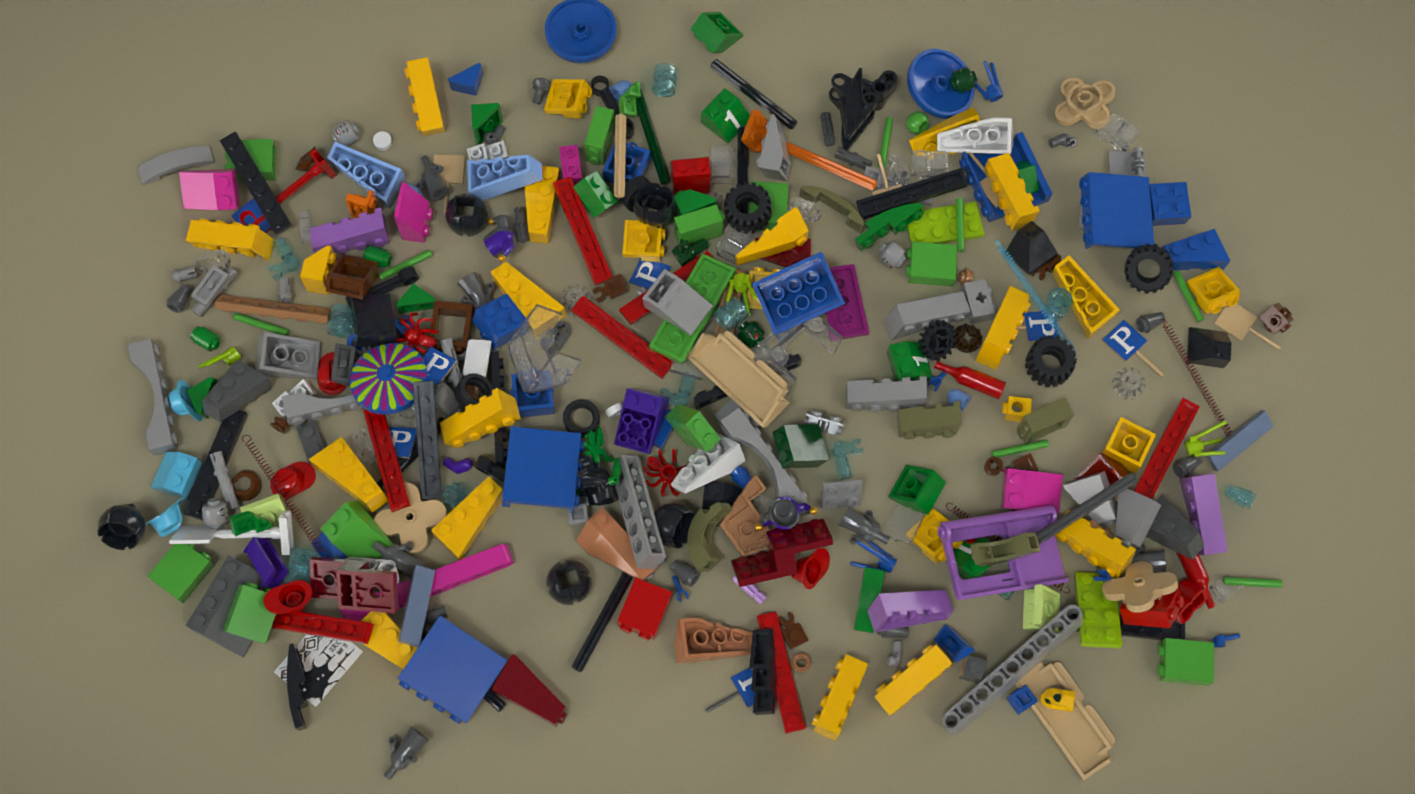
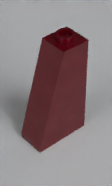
M512 654L493 685L492 691L555 727L559 723L563 724L567 717L565 705L516 655Z

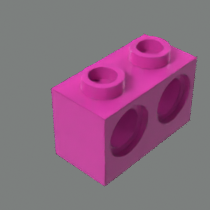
M578 145L559 147L563 179L571 176L574 185L582 180Z

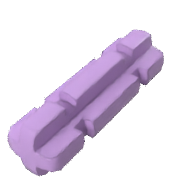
M734 575L733 581L738 585L737 579ZM754 584L740 587L751 598L754 597L758 604H762L766 600L767 596L762 591L759 592V588Z

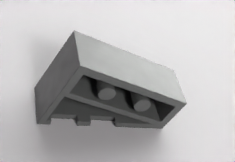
M236 360L202 400L204 414L222 422L239 411L241 406L249 401L253 402L263 392L267 393L270 391V377Z
M1162 495L1157 500L1161 507L1146 537L1193 560L1204 546L1200 533Z

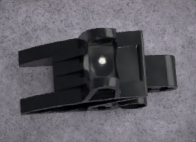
M862 68L858 69L853 79L843 73H837L832 77L831 85L833 88L829 91V99L840 110L842 121L841 144L843 149L850 150L861 136V133L866 130L868 124L870 125L873 121L875 111L883 108L885 101L895 90L897 74L894 71L887 70L883 72L873 82L862 77ZM841 78L844 80V84L837 85L834 80ZM836 91L839 98H834L832 93Z

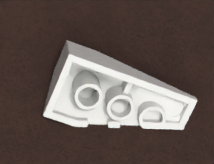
M992 117L937 134V152L965 151L966 153L1011 154L1013 148L1012 117Z
M717 433L721 440L708 453L698 449L695 455H691L688 465L681 469L671 483L672 487L686 494L732 473L745 462L740 444Z

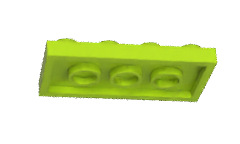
M977 202L963 203L964 240L983 238L985 234ZM956 205L925 209L920 220L913 221L908 225L907 232L910 244L912 242L937 244L957 242Z
M1075 572L1076 605L1081 609L1084 620L1083 624L1079 627L1080 646L1121 649L1122 636L1118 601H1109L1104 598L1102 585L1106 581H1095L1093 577H1099V573Z

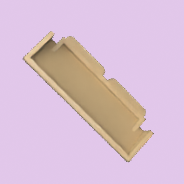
M725 331L724 334L719 333L717 337L714 334L702 333L687 358L761 427L766 428L789 404L784 398L789 392L787 390V382L763 360L755 361L754 352L732 332Z
M1041 661L1015 684L1018 689L1027 685L1038 702L1031 706L1083 780L1113 760L1107 751L1114 747L1113 744L1116 742V738L1093 706L1083 705L1081 701L1084 699V694L1062 663L1052 662L1045 667ZM1050 688L1075 691L1073 712L1045 707L1040 701L1041 694ZM1055 693L1053 696L1056 702H1060L1061 694ZM1045 699L1047 703H1051L1049 699Z

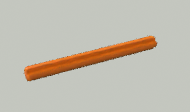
M787 142L789 154L870 190H874L877 186L875 179Z

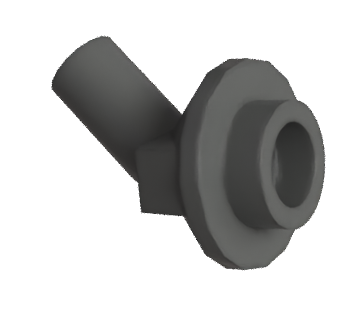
M544 78L533 80L532 89L536 90L533 103L540 104L542 94L547 93L550 89V83Z

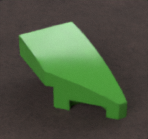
M640 82L633 83L619 97V114L621 113L630 118L637 116L636 98L641 97Z

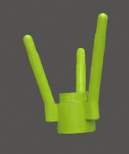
M737 273L733 279L729 280L730 286L726 301H730L733 287L737 292L743 293L745 309L749 317L751 314L747 289L749 288L754 300L757 297L751 285L749 275Z
M232 346L223 353L198 365V368L208 367L220 360H223L227 366L233 365L236 360L239 361L241 359V356Z
M1227 421L1218 423L1197 435L1190 436V440L1184 441L1188 456L1225 455V451L1201 452L1204 450L1203 446L1221 442L1222 438L1202 442L1199 438L1227 424Z

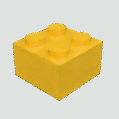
M1120 417L1100 456L1136 473L1142 466L1156 434Z

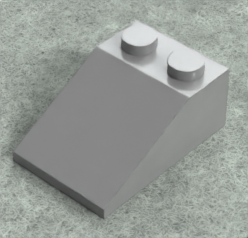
M263 332L258 337L255 370L274 378L317 379L320 342Z

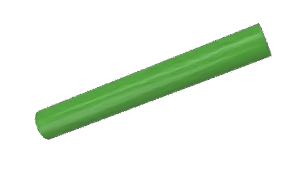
M887 117L885 121L880 151L884 168L893 118Z
M962 198L956 199L958 252L965 251Z
M428 249L380 273L379 276L383 281L397 274L403 268L413 266L431 257L432 253Z
M1180 270L1174 272L1173 275L1197 322L1203 321L1204 317Z
M234 314V320L279 335H289L288 329L243 314Z
M1042 440L991 451V456L998 458L1049 447L1048 440Z
M1223 577L1222 584L1281 588L1282 580Z

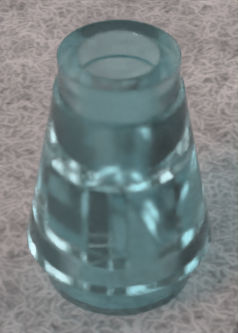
M1229 485L1225 493L1226 496L1238 505L1250 509L1256 497L1252 493L1253 491Z

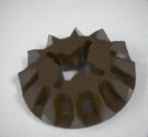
M965 323L954 330L957 332L954 335L957 341L953 342V344L959 351L971 353L980 347L983 336H981L980 329L975 328L974 324L967 325ZM966 332L969 335V337H972L969 341V344L965 338H962L965 336Z

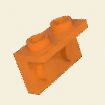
M758 109L752 110L741 141L753 153L762 152V140L767 134L766 125L768 120Z
M369 190L366 199L359 194L353 195L350 193L345 198L350 216L353 218H359V214L367 212L368 215L375 213V209L379 208L374 191Z

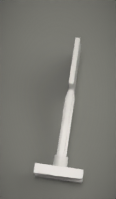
M283 511L279 516V527H272V529L259 533L251 530L236 537L232 533V529H211L207 525L180 526L169 540V543H210L215 537L281 539L282 555H290V549H294L291 511Z

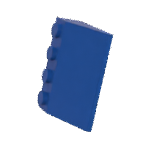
M822 252L752 283L775 336L845 304Z

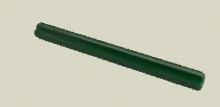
M640 89L641 97L636 98L637 111L661 185H666L670 183V177L642 90Z

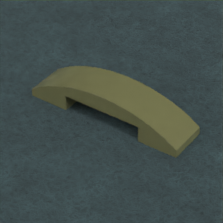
M802 186L800 188L799 196L814 206L818 200L846 216L847 226L859 233L863 232L865 226L863 218L845 199L831 191L815 186Z

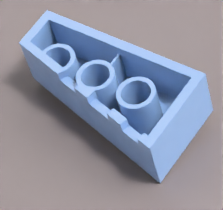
M334 142L327 157L332 166L367 192L369 190L374 191L376 199L388 208H391L401 183L406 177L402 169L337 142Z
M531 155L509 156V158L504 159L496 157L493 160H467L468 193L478 196L482 201L543 180L542 163Z

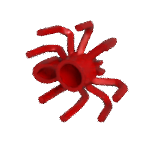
M411 312L409 320L412 327L406 323L408 319L400 318V323L408 328V330H404L405 334L403 335L405 338H396L395 342L408 341L404 345L409 346L411 344V348L415 345L416 350L426 354L427 351L421 349L419 344L425 347H433L435 340L425 335L424 332L438 334L439 331L427 328L420 329V322L434 321L433 318L417 320L416 327L412 317L418 316L419 313Z
M674 448L672 449V464L668 465L662 455V450L659 449L658 454L661 462L651 456L647 458V464L651 471L660 473H650L646 466L644 471L650 477L660 478L653 484L648 480H645L649 487H656L663 481L661 488L662 497L666 495L664 491L668 483L672 494L678 497L679 492H675L671 483L678 475L677 471H680L687 465L674 467L676 464V450Z

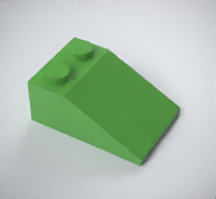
M359 501L345 502L320 528L331 543L348 557L381 559L382 554L372 548L375 541L385 547L394 545Z

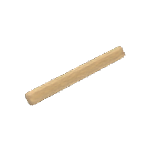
M621 113L615 116L614 197L618 199L625 196L626 116Z

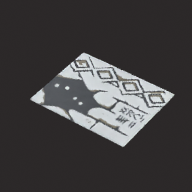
M306 634L297 645L310 683L302 687L306 699L316 707L363 651L350 641ZM288 656L274 671L286 683Z

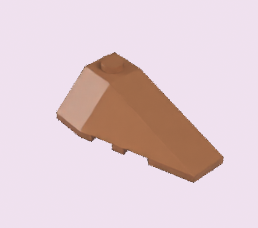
M603 507L587 520L576 540L590 556L603 560L606 564L613 565L644 581L658 569L657 567L655 569L637 568L629 535Z
M702 618L678 619L674 641L676 663H696L751 655L753 633L737 628L725 627L720 623H711Z

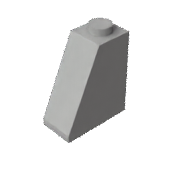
M1105 471L1070 481L1063 486L1071 497L1081 505L1109 487L1110 484ZM1115 497L1089 512L1088 515L1098 524L1104 522L1105 525L1116 522L1118 505Z
M1130 489L1120 492L1118 495L1115 535L1121 538L1122 543L1129 547L1132 545L1141 547L1161 505Z

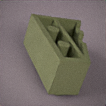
M955 401L953 406L942 407V404H935L936 408L924 409V406L899 409L897 414L899 437H904V439H914L918 436L929 439L941 435L944 438L953 437L957 434L962 424L960 401Z

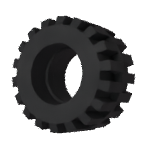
M744 182V185L739 183L736 185L737 188L732 187L730 193L727 192L726 199H724L726 220L732 228L736 227L737 232L743 230L744 234H748V231H751L753 234L756 233V229L761 231L763 225L767 226L768 220L771 219V199L768 196L767 190L763 191L761 185L757 187L756 183L753 182L751 185H748V182ZM746 202H752L758 206V209L750 214L738 211V207Z
M1148 243L1145 246L1140 245L1127 258L1124 270L1126 280L1131 283L1130 286L1132 288H1137L1138 292L1142 290L1145 291V294H1149L1151 291L1156 293L1157 290H1162L1165 285L1169 284L1173 275V259L1170 257V253L1165 251L1164 247L1160 248L1157 244L1150 245ZM1153 259L1158 262L1161 270L1157 276L1147 278L1139 273L1138 264L1142 260Z
M1048 335L1047 339L1041 337L1039 341L1034 342L1025 359V368H1028L1027 374L1028 376L1032 375L1031 380L1033 382L1037 380L1038 385L1045 384V387L1049 388L1050 385L1057 387L1058 384L1062 385L1068 380L1076 367L1077 358H1075L1076 352L1072 351L1073 346L1066 344L1067 340L1064 339L1062 341L1059 336L1053 338L1052 335ZM1052 355L1056 357L1060 363V368L1053 369L1047 367L1042 362L1041 356Z

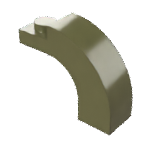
M717 502L710 507V510L700 509L690 524L687 538L688 551L698 571L709 572L722 560L713 544V532L717 524L733 510L728 503Z
M1036 532L1023 533L996 542L970 545L975 565H980V567L1009 562L1041 552Z

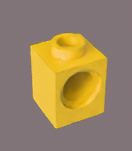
M1009 396L1006 402L1002 404V413L1005 414L1004 420L1021 422L1024 415L1031 413L1032 399ZM1012 407H1018L1020 412H1015Z

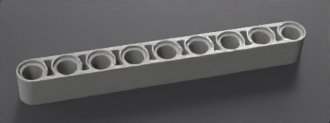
M1077 605L1065 607L949 709L942 717V724L946 731L952 735L959 734L1074 633L1084 621L1081 609ZM1071 614L1078 615V617L1073 620L1068 618ZM1056 627L1063 628L1060 633H1055L1054 629ZM1042 640L1048 641V644L1045 646L1038 645ZM1027 653L1033 654L1031 659L1023 658ZM1011 667H1018L1016 672H1008ZM996 680L1003 681L1000 686L993 685ZM981 693L988 694V696L985 699H978ZM965 707H973L971 712H963ZM957 720L955 726H948L949 721Z

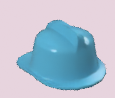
M179 380L177 387L168 394L172 410L179 415L190 414L195 420L202 421L203 416L196 413L186 391L191 387L186 381Z
M186 496L145 525L151 524L161 537L176 531L182 524L179 505L186 499Z

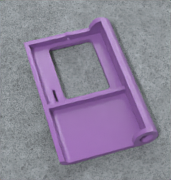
M1050 505L941 522L937 532L942 540L955 597L958 600L1034 588L1035 585L1040 584L1047 586L1069 582V578L1064 573L1055 535L1039 544L1041 552L1009 561L1008 573L962 580L959 577L952 547L953 542L995 535H999L1002 540L1023 533H1037L1057 520L1055 508Z

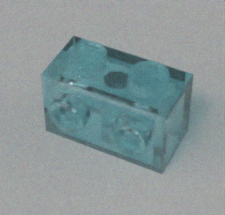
M293 547L287 568L289 573L285 577L284 584L295 580H303L311 586L309 559L320 557V555L316 551Z

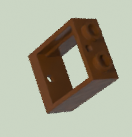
M342 254L326 275V292L363 300L378 278V262ZM344 273L364 277V279L344 275Z
M435 301L432 316L434 321L431 322V329L437 330L440 315L466 318L462 342L452 341L456 355L463 354L467 350L468 340L471 339L472 320L475 312L473 304ZM430 333L429 336L435 340L433 348L443 353L440 343L442 340L436 339V333Z

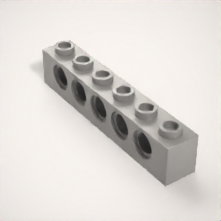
M622 454L618 458L622 474H620L621 477L618 478L619 483L615 484L636 566L642 569H655L666 558L639 457Z

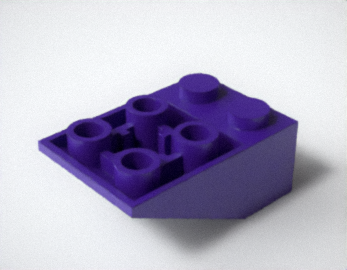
M627 388L614 445L650 454L666 416L670 397L637 388Z

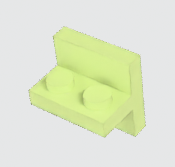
M279 494L240 507L241 513L250 511L270 521L273 527H279V516L283 511L287 510L284 504L285 501H282L284 499L280 498L281 495Z
M1042 584L1035 585L1034 589L1024 590L1023 629L1040 630L1060 613V593ZM1059 627L1054 629L1055 633H1059Z

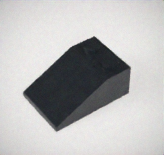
M366 294L363 300L351 297L355 347H377L383 344L395 343L397 337L396 323L390 294Z

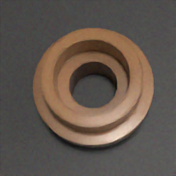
M964 268L963 271L959 272L958 282H960V286H963L966 282L973 281V272L969 271L968 268Z
M797 653L791 659V667L797 673H805L811 666V660L805 653ZM797 661H804V666H798Z

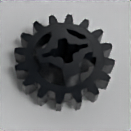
M936 320L935 324L929 322L928 328L923 327L925 332L919 334L922 339L918 340V343L921 344L918 349L922 351L923 356L931 361H940V357L946 359L947 353L952 354L950 349L956 347L953 345V342L957 341V338L954 337L957 334L953 330L954 326L944 320Z

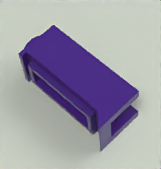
M253 537L243 552L248 554L249 559L262 579V587L274 588L279 586L289 573L269 538Z

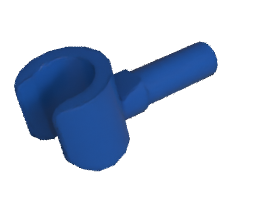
M942 372L937 377H931L927 387L934 385L933 391L936 392L942 382L941 380L947 373Z
M1106 569L1095 570L1099 573V577H1093L1095 581L1114 579L1109 576Z
M673 576L672 580L677 590V601L681 602L679 598L680 593H684L686 599H688V593L680 586L677 576Z
M1240 634L1218 635L1213 638L1214 647H1225V641L1238 639Z

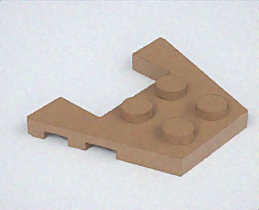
M757 475L751 477L731 506L733 510L719 523V526L741 556L768 548L766 531H770V528L767 526L763 527L761 531L755 530V525L761 516L750 502L766 490Z

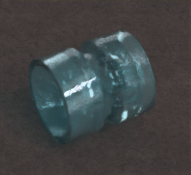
M661 63L655 66L652 92L655 95L671 97L675 94L677 68L674 65Z
M1055 288L1050 291L1044 308L1047 307L1046 311L1049 310V313H1052L1051 316H1054L1053 319H1056L1055 321H1061L1066 317L1072 304L1070 292L1063 288Z
M732 297L729 302L725 303V307L721 306L713 312L714 319L724 331H730L737 325V321L742 322L749 316L746 307L737 297Z
M345 304L332 305L329 316L332 320L329 321L327 332L335 337L348 338L353 334L354 327L351 324L353 322L352 306Z

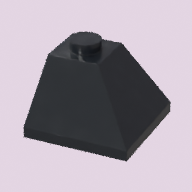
M1033 221L1017 231L1005 253L1009 252L1006 256L1011 255L1009 259L1013 258L1011 261H1015L1014 263L1028 275H1031L1058 256L1045 231Z
M1189 327L1187 356L1189 357H1187V360H1191L1187 363L1193 362L1191 364L1225 368L1231 361L1232 345L1227 332Z
M712 481L704 486L702 509L710 510V507L717 502L728 503L732 506L742 492V489L725 482Z

